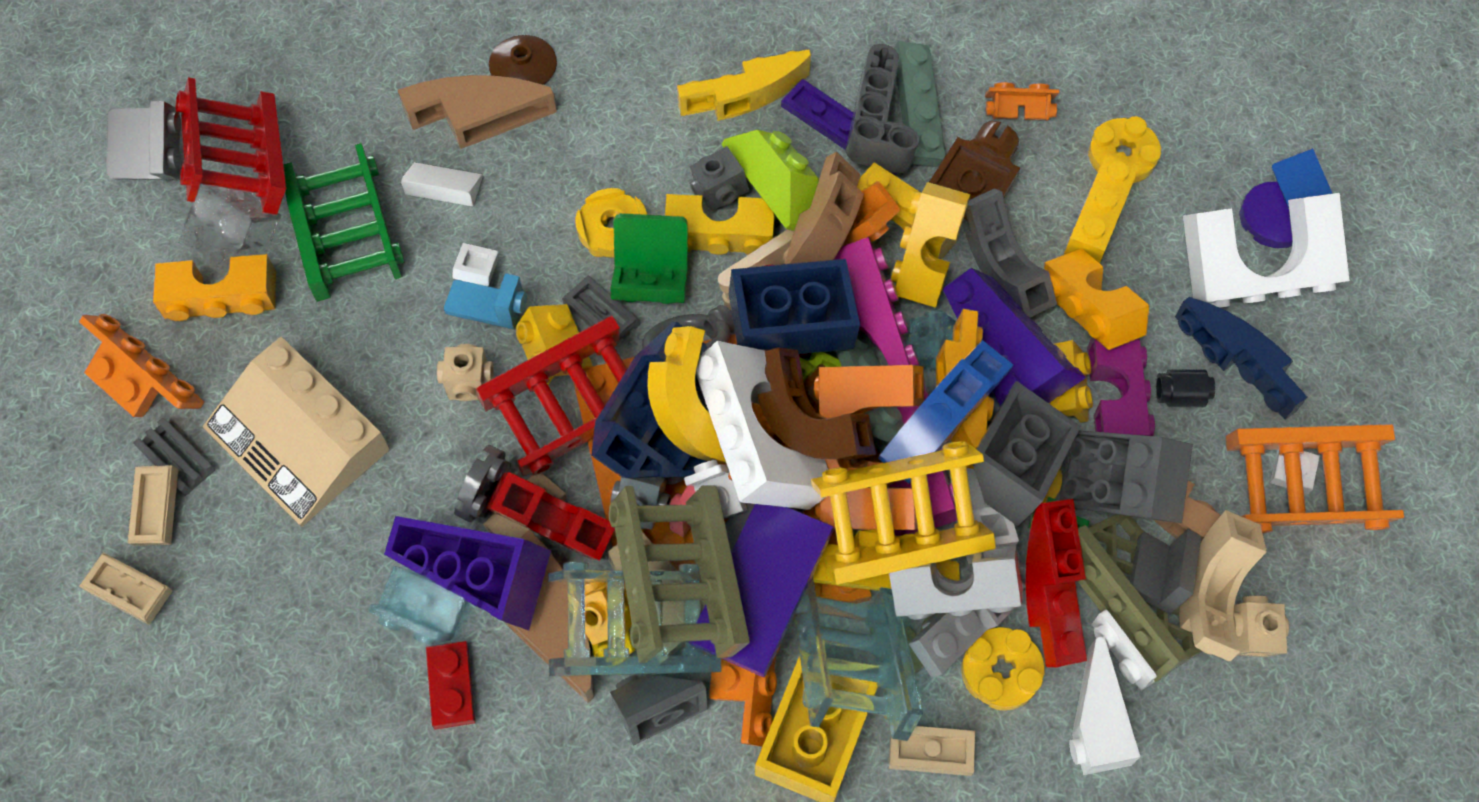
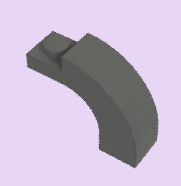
M994 188L970 199L965 211L970 230L965 232L981 272L993 277L1022 308L1021 310L1029 318L1057 305L1049 271L1033 264L1023 253L1015 239L1002 191Z

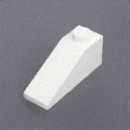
M1104 636L1096 638L1088 649L1073 727V739L1069 741L1073 762L1076 765L1081 764L1083 775L1132 766L1140 758Z

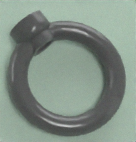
M719 305L710 310L708 315L688 314L662 321L645 334L642 341V349L672 322H678L683 327L692 326L705 330L706 335L713 338L706 343L707 349L716 341L729 343L731 332L735 330L732 312L726 306Z

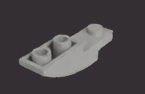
M1018 553L1023 601L1026 598V563ZM990 609L973 610L970 614L964 616H952L948 612L935 613L922 625L923 630L909 645L931 678L942 675L986 630L998 626L1014 609L1002 613L992 612Z

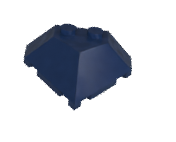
M672 322L634 357L595 421L591 456L622 478L687 477L695 474V466L707 462L693 457L675 446L658 425L650 405L648 395L650 362H665L664 347L668 336L672 333L673 328L683 327L678 322ZM703 342L699 357L707 350V346ZM695 374V387L698 398L709 412L697 375Z

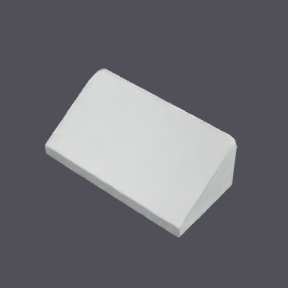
M414 162L403 176L401 184L405 195L474 206L483 176L482 174Z

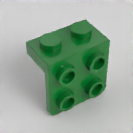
M617 214L613 222L615 267L610 287L611 300H623L626 302L650 301L663 304L684 303L688 278L687 219L681 216Z

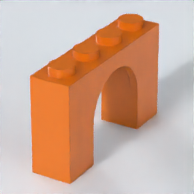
M923 366L819 367V376L815 378L814 382L815 397L819 400V414L829 419L849 413L865 414L870 410L881 407H919L924 402ZM825 459L828 469H847L852 466L849 459ZM870 487L846 492L852 529H877ZM887 487L894 530H917L912 487ZM827 496L815 505L816 517L821 522L829 524L835 529L830 496Z

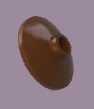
M531 35L513 36L502 41L494 48L489 58L491 76L517 78L545 85L552 78L557 66V59L553 48L543 39Z

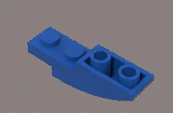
M982 340L965 359L962 358L925 399L882 451L878 459L886 463L940 451L943 445L947 444L958 432L963 422L1012 369L1013 364ZM910 478L904 479L908 484L911 483Z

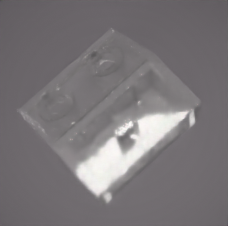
M200 184L195 202L191 204L178 243L225 278L230 267V257L260 255L271 244L282 215L279 213L277 215L262 213L261 200L251 192Z

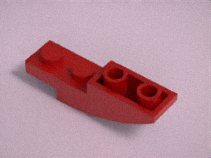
M1073 499L1041 503L1035 510L1028 539L1025 579L1029 627H1040L1046 667H1061L1087 661L1075 581L1085 580L1086 577Z

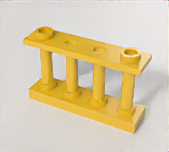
M951 442L943 445V450L849 471L846 468H832L822 472V477L811 479L812 487L821 498L830 496L839 549L835 551V555L824 557L826 573L836 585L996 549L994 533L983 523L974 520L967 465L984 462L983 454L966 442ZM950 469L958 522L954 524V528L939 531L934 527L927 474ZM910 478L918 532L915 533V537L900 540L895 538L887 483ZM870 487L879 540L875 542V546L860 549L855 547L846 492Z

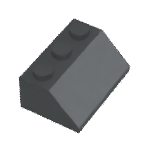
M1018 381L1012 385L976 448L983 454L984 462L973 464L984 502L1017 526L1043 502L1081 427Z

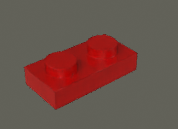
M462 641L426 647L432 727L434 730L475 724L468 643Z

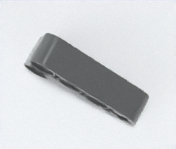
M875 44L868 52L861 74L846 145V154L853 162L871 166L875 162L889 172L903 173L909 169L919 144V135L908 126L887 121L899 54L893 47L887 44Z

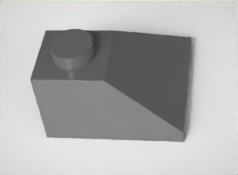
M651 674L641 678L638 675H633L621 680L616 684L617 689L610 692L614 706L633 746L707 710L706 688L701 681Z

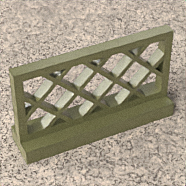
M1115 514L1088 528L1086 525L1078 528L1086 577L1085 580H1079L1078 583L1101 612L1105 609L1109 611L1155 672L1157 677L1154 681L1161 680L1175 668L1202 653V650L1194 647L1192 633L1169 623L1168 613L1158 608L1156 615L1148 605L1149 603L1142 598L1124 575V573L1129 575L1132 573L1137 539L1144 532L1136 521L1130 516ZM1120 524L1130 536V541L1116 536L1117 525ZM1098 541L1106 543V550ZM1117 548L1131 553V563L1117 558ZM1180 606L1172 614L1179 616ZM1174 637L1182 640L1183 648L1179 645V643L1175 640Z

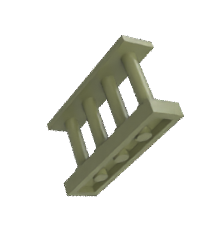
M702 485L687 500L686 505L637 506L634 487L625 486L610 503L609 521L611 526L615 527L632 621L630 639L632 646L637 649L639 663L650 661L663 649V643L710 640L715 646L717 658L733 657L747 646L750 641L717 485ZM686 521L691 526L694 543L644 545L640 522ZM694 560L699 566L701 583L651 584L648 562ZM702 600L707 606L710 622L659 625L655 602Z

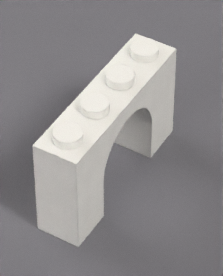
M1340 193L1288 200L1293 238L1292 250L1286 263L1277 272L1266 277L1251 271L1239 256L1232 208L1183 215L1193 298L1220 308L1230 306V299L1242 297L1243 303L1260 302L1266 300L1265 294L1277 292L1278 298L1301 295L1300 288L1312 287L1313 293L1336 290V283L1350 281Z
M716 341L699 357L696 375L739 501L743 503L811 509L825 498H821L811 484V479L822 477V472L828 470L825 459L809 457L778 444L759 424L752 409L751 402L760 404L758 394L771 391L770 383L765 375V350Z

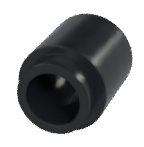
M1168 369L1166 373H1158L1156 398L1158 403H1166L1168 407H1206L1208 400L1214 399L1215 380L1213 377L1208 376L1206 369Z

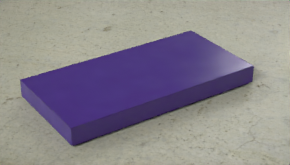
M754 505L731 551L750 643L733 657L721 659L765 678L834 532L833 526L788 507ZM706 604L696 623L710 622ZM710 640L688 641L690 645L716 656L715 646Z

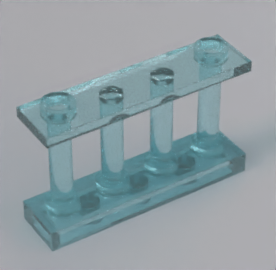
M571 562L563 563V570L548 573L549 582H568V649H564V658L549 659V676L721 672V658H717L714 655H705V651L690 645L688 641L684 642L685 648H680L681 656H668V648H663L647 663H639L638 656H629V648H625L623 571L589 570V563ZM698 564L679 565V571H649L652 585L702 582ZM585 582H607L608 649H604V657H590V649H585ZM684 600V624H695L700 616V600ZM663 601L655 602L659 625H663Z
M812 576L794 614L805 686L803 690V705L808 708L810 726L819 728L829 707L884 715V718L889 723L891 738L908 741L924 712L902 616L896 617L892 589L881 587L873 602H870L868 605L816 597ZM819 614L864 621L866 626H869L870 634L821 626ZM824 644L871 651L872 656L876 658L877 665L826 657ZM830 675L877 682L878 687L882 688L883 697L832 689Z

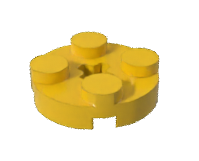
M1132 116L1129 119L1116 118L1096 127L1089 146L1088 156L1097 172L1106 153L1139 165V170L1133 182L1137 183L1149 177L1161 156V146L1156 134L1147 127L1146 121L1141 117ZM1119 146L1129 147L1131 149L1130 156H1126L1124 152H1117Z
M618 188L596 191L585 199L586 203L576 213L577 235L580 242L589 249L593 256L614 257V228L604 226L607 224V218H615L620 213L647 215L645 206L636 196L634 199L629 195H625V191Z
M997 627L986 630L966 650L961 663V674L967 690L976 699L978 698L996 710H1013L1027 704L1041 687L1044 676V661L1038 647L1031 641L1030 636L1025 631ZM997 659H1004L1006 663L1012 664L1013 669L1009 671V678H1003L1000 672H993L992 667L997 664Z

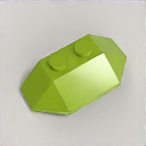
M754 130L725 138L721 144L723 148L727 146L744 169L747 179L787 230L795 231L800 213L811 208L819 178L808 166L809 161L807 158L798 153L791 145L792 140L780 131L770 133Z

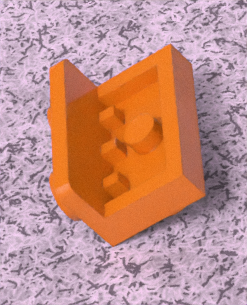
M879 181L861 191L864 195L858 213L841 247L869 237L871 242L877 240L889 230L886 223L901 210Z

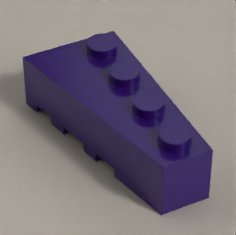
M970 268L943 288L957 319L963 309L978 311L977 326L983 329L982 340L1013 364L1010 372L993 390L1000 406L1016 381L1047 403H1050L1086 378L1078 368L1068 361L1066 355L1059 347L1054 345L1042 333L1043 330L1034 321L1029 319L1017 302L993 277Z
M395 516L384 555L419 575L425 576L440 587L455 593L472 605L485 610L493 617L529 631L551 551L521 538Z

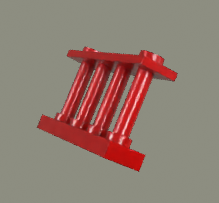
M188 77L185 90H179L177 93L175 110L176 112H181L184 162L180 172V184L186 185L187 201L195 202L200 184L253 192L256 197H261L262 213L277 215L286 190L275 94L260 91L257 104H251L250 107L197 97L195 78ZM198 112L248 121L249 125H253V129L249 130L199 121ZM200 136L250 144L251 148L256 149V152L252 154L200 145ZM202 160L253 168V172L258 173V178L202 169Z
M612 315L476 387L478 400L485 412L492 408L500 410L525 452L526 456L518 460L519 470L523 477L531 472L533 475L545 472L553 466V460L593 439L595 421L605 404L581 366L583 359L594 353L597 356L602 355L618 383L627 370L626 365L615 349L616 342L619 341L620 327ZM561 371L564 374H569L594 416L593 420L576 429L573 428L547 384L550 381V377ZM527 389L530 392H535L561 436L541 448L514 404L515 396Z

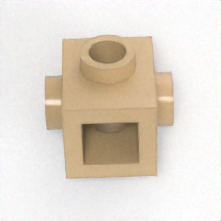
M472 344L445 347L444 361H438L437 380L439 384H443L449 400H478L476 387L494 377L493 362L487 361L483 347H477Z
M1266 596L1242 597L1243 603L1234 605L1233 612L1240 652L1236 656L1270 657L1287 654L1286 637L1289 633V622L1285 616V605L1268 603V597Z

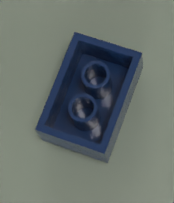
M846 259L731 269L728 294L737 345L765 351L778 347L798 350L799 354L854 349L860 322Z

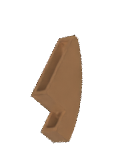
M486 75L456 76L425 81L397 90L403 110L413 130L446 118L460 149L557 112L554 93L551 87L517 78Z
M530 529L521 537V539L548 549ZM550 553L529 631L506 622L504 623L589 703L594 698V670L590 641L582 625L577 621L569 603L576 595L564 571Z

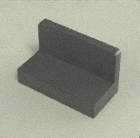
M1187 529L1170 546L1146 532L1138 536L1130 582L1146 602L1170 615L1193 595L1201 536Z

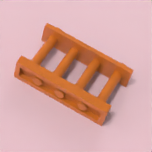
M1393 424L1236 429L1226 435L1227 451H1240L1241 456L1245 457L1250 514L1241 517L1260 524L1262 533L1273 532L1272 526L1364 523L1365 530L1389 529V522L1404 518L1403 510H1384L1377 452L1381 451L1382 445L1395 440ZM1356 447V453H1361L1367 511L1345 512L1339 453L1343 452L1342 448ZM1304 449H1317L1318 454L1322 455L1328 512L1306 513L1300 454L1304 453ZM1265 450H1279V455L1284 456L1289 513L1267 514L1261 455L1265 454Z

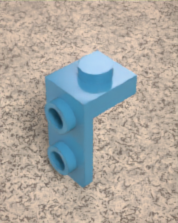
M506 273L500 289L454 280L444 305V311L447 315L514 329L519 314H522L525 309L527 293L523 292L519 276Z

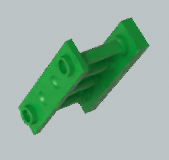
M362 143L355 145L359 163L305 177L304 174L297 175L292 162L283 164L286 183L285 197L307 283L316 302L331 298L328 285L334 283L333 279L389 264L394 279L402 278L398 265L405 263L399 242L392 243L373 178L379 176L377 164L373 155L366 156ZM364 176L368 191L315 206L312 203L306 204L304 196L310 195L312 190ZM372 205L376 218L374 221L320 235L319 232H313L312 225L318 224L317 220ZM378 234L381 236L384 250L328 265L327 262H321L320 255L326 253L325 249Z

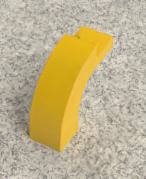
M692 326L675 327L665 343V362H650L648 395L653 414L663 433L679 449L705 461L717 460V463L727 464L710 413L700 402L695 387L696 368L705 330Z

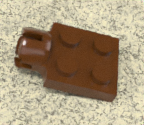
M991 120L982 125L972 140L969 141L957 137L929 183L970 194L969 200L994 188L1002 191L1003 198H1005L1020 172V167L1010 161L1018 149L1019 137L1017 133L1007 125L998 139L995 133L1001 122ZM965 212V215H964V218H963V219H965V220L968 221L967 215H966V212Z

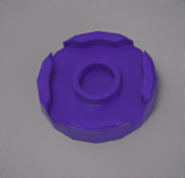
M1264 182L1254 186L1247 193L1241 204L1239 216L1242 227L1246 232L1248 230L1254 235L1253 239L1261 245L1271 248L1291 247L1293 238L1290 212L1278 182Z

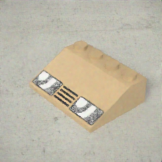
M279 337L249 363L203 425V428L301 527L390 450L382 433L282 337Z

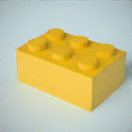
M802 649L756 761L755 776L818 802H835L880 680Z

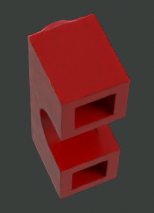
M511 472L503 473L486 507L489 511L596 561H600L615 530V527L611 526L609 520L582 507L562 501L545 492V489Z

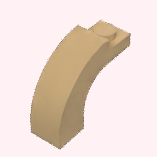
M1225 510L1216 520L1200 543L1194 593L1180 605L1179 621L1180 628L1192 633L1194 647L1207 654H1213L1231 662L1240 652L1233 617L1235 599L1244 578L1267 551L1261 525L1228 510Z

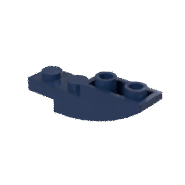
M1188 297L1183 301L1175 316L1178 320V325L1186 335L1192 336L1199 343L1205 357L1210 362L1216 363L1223 371L1235 364L1241 377L1247 383L1253 384L1263 395L1266 405L1272 411L1278 412L1285 420L1298 411L1308 397L1285 373L1293 360L1278 345L1246 321L1222 308L1192 297Z

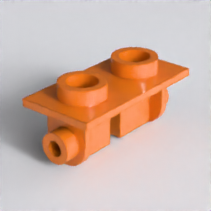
M1008 82L996 83L994 87H989L985 93V98H992V101L986 102V115H992V119H1017L1018 107H1024V120L1048 121L1050 117H1056L1057 104L1051 103V100H1054L1059 94V89H1050V85L1040 83L1031 84L1029 88H1015L1014 83Z

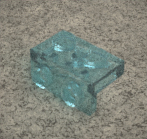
M394 566L379 604H371L368 612L379 616L377 623L397 631H400L403 626L415 631L414 639L431 646H436L438 641L446 642L453 640L468 602L455 593L440 587L428 578Z

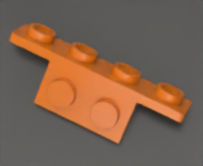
M100 314L99 316L82 315L79 322L102 342L84 373L133 417H143L158 392L178 409H201L204 401L194 393L195 388L169 371L170 366L166 362L148 353L144 349L145 344L142 341L124 332L120 328L121 324L118 320L107 314Z
M713 655L709 699L745 702L741 734L742 744L763 747L773 722L770 713L772 695L777 687L775 674L776 655L765 678Z

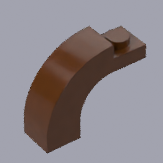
M778 347L765 351V375L770 383L771 391L758 394L759 403L768 424L787 446L803 455L818 459H858L876 455L868 414L849 413L829 419L822 416L812 407L807 398L798 350Z

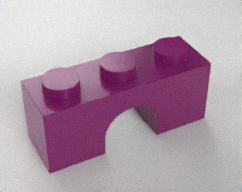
M1091 338L1087 347V353L1091 362L1090 381L1109 382L1119 390L1122 397L1117 400H1100L1093 415L1095 432L1153 436L1155 420L1153 414H1148L1147 402L1150 401L1151 384L1149 380L1144 379L1143 370L1147 364L1146 347L1141 346L1140 338L1108 350L1097 339Z

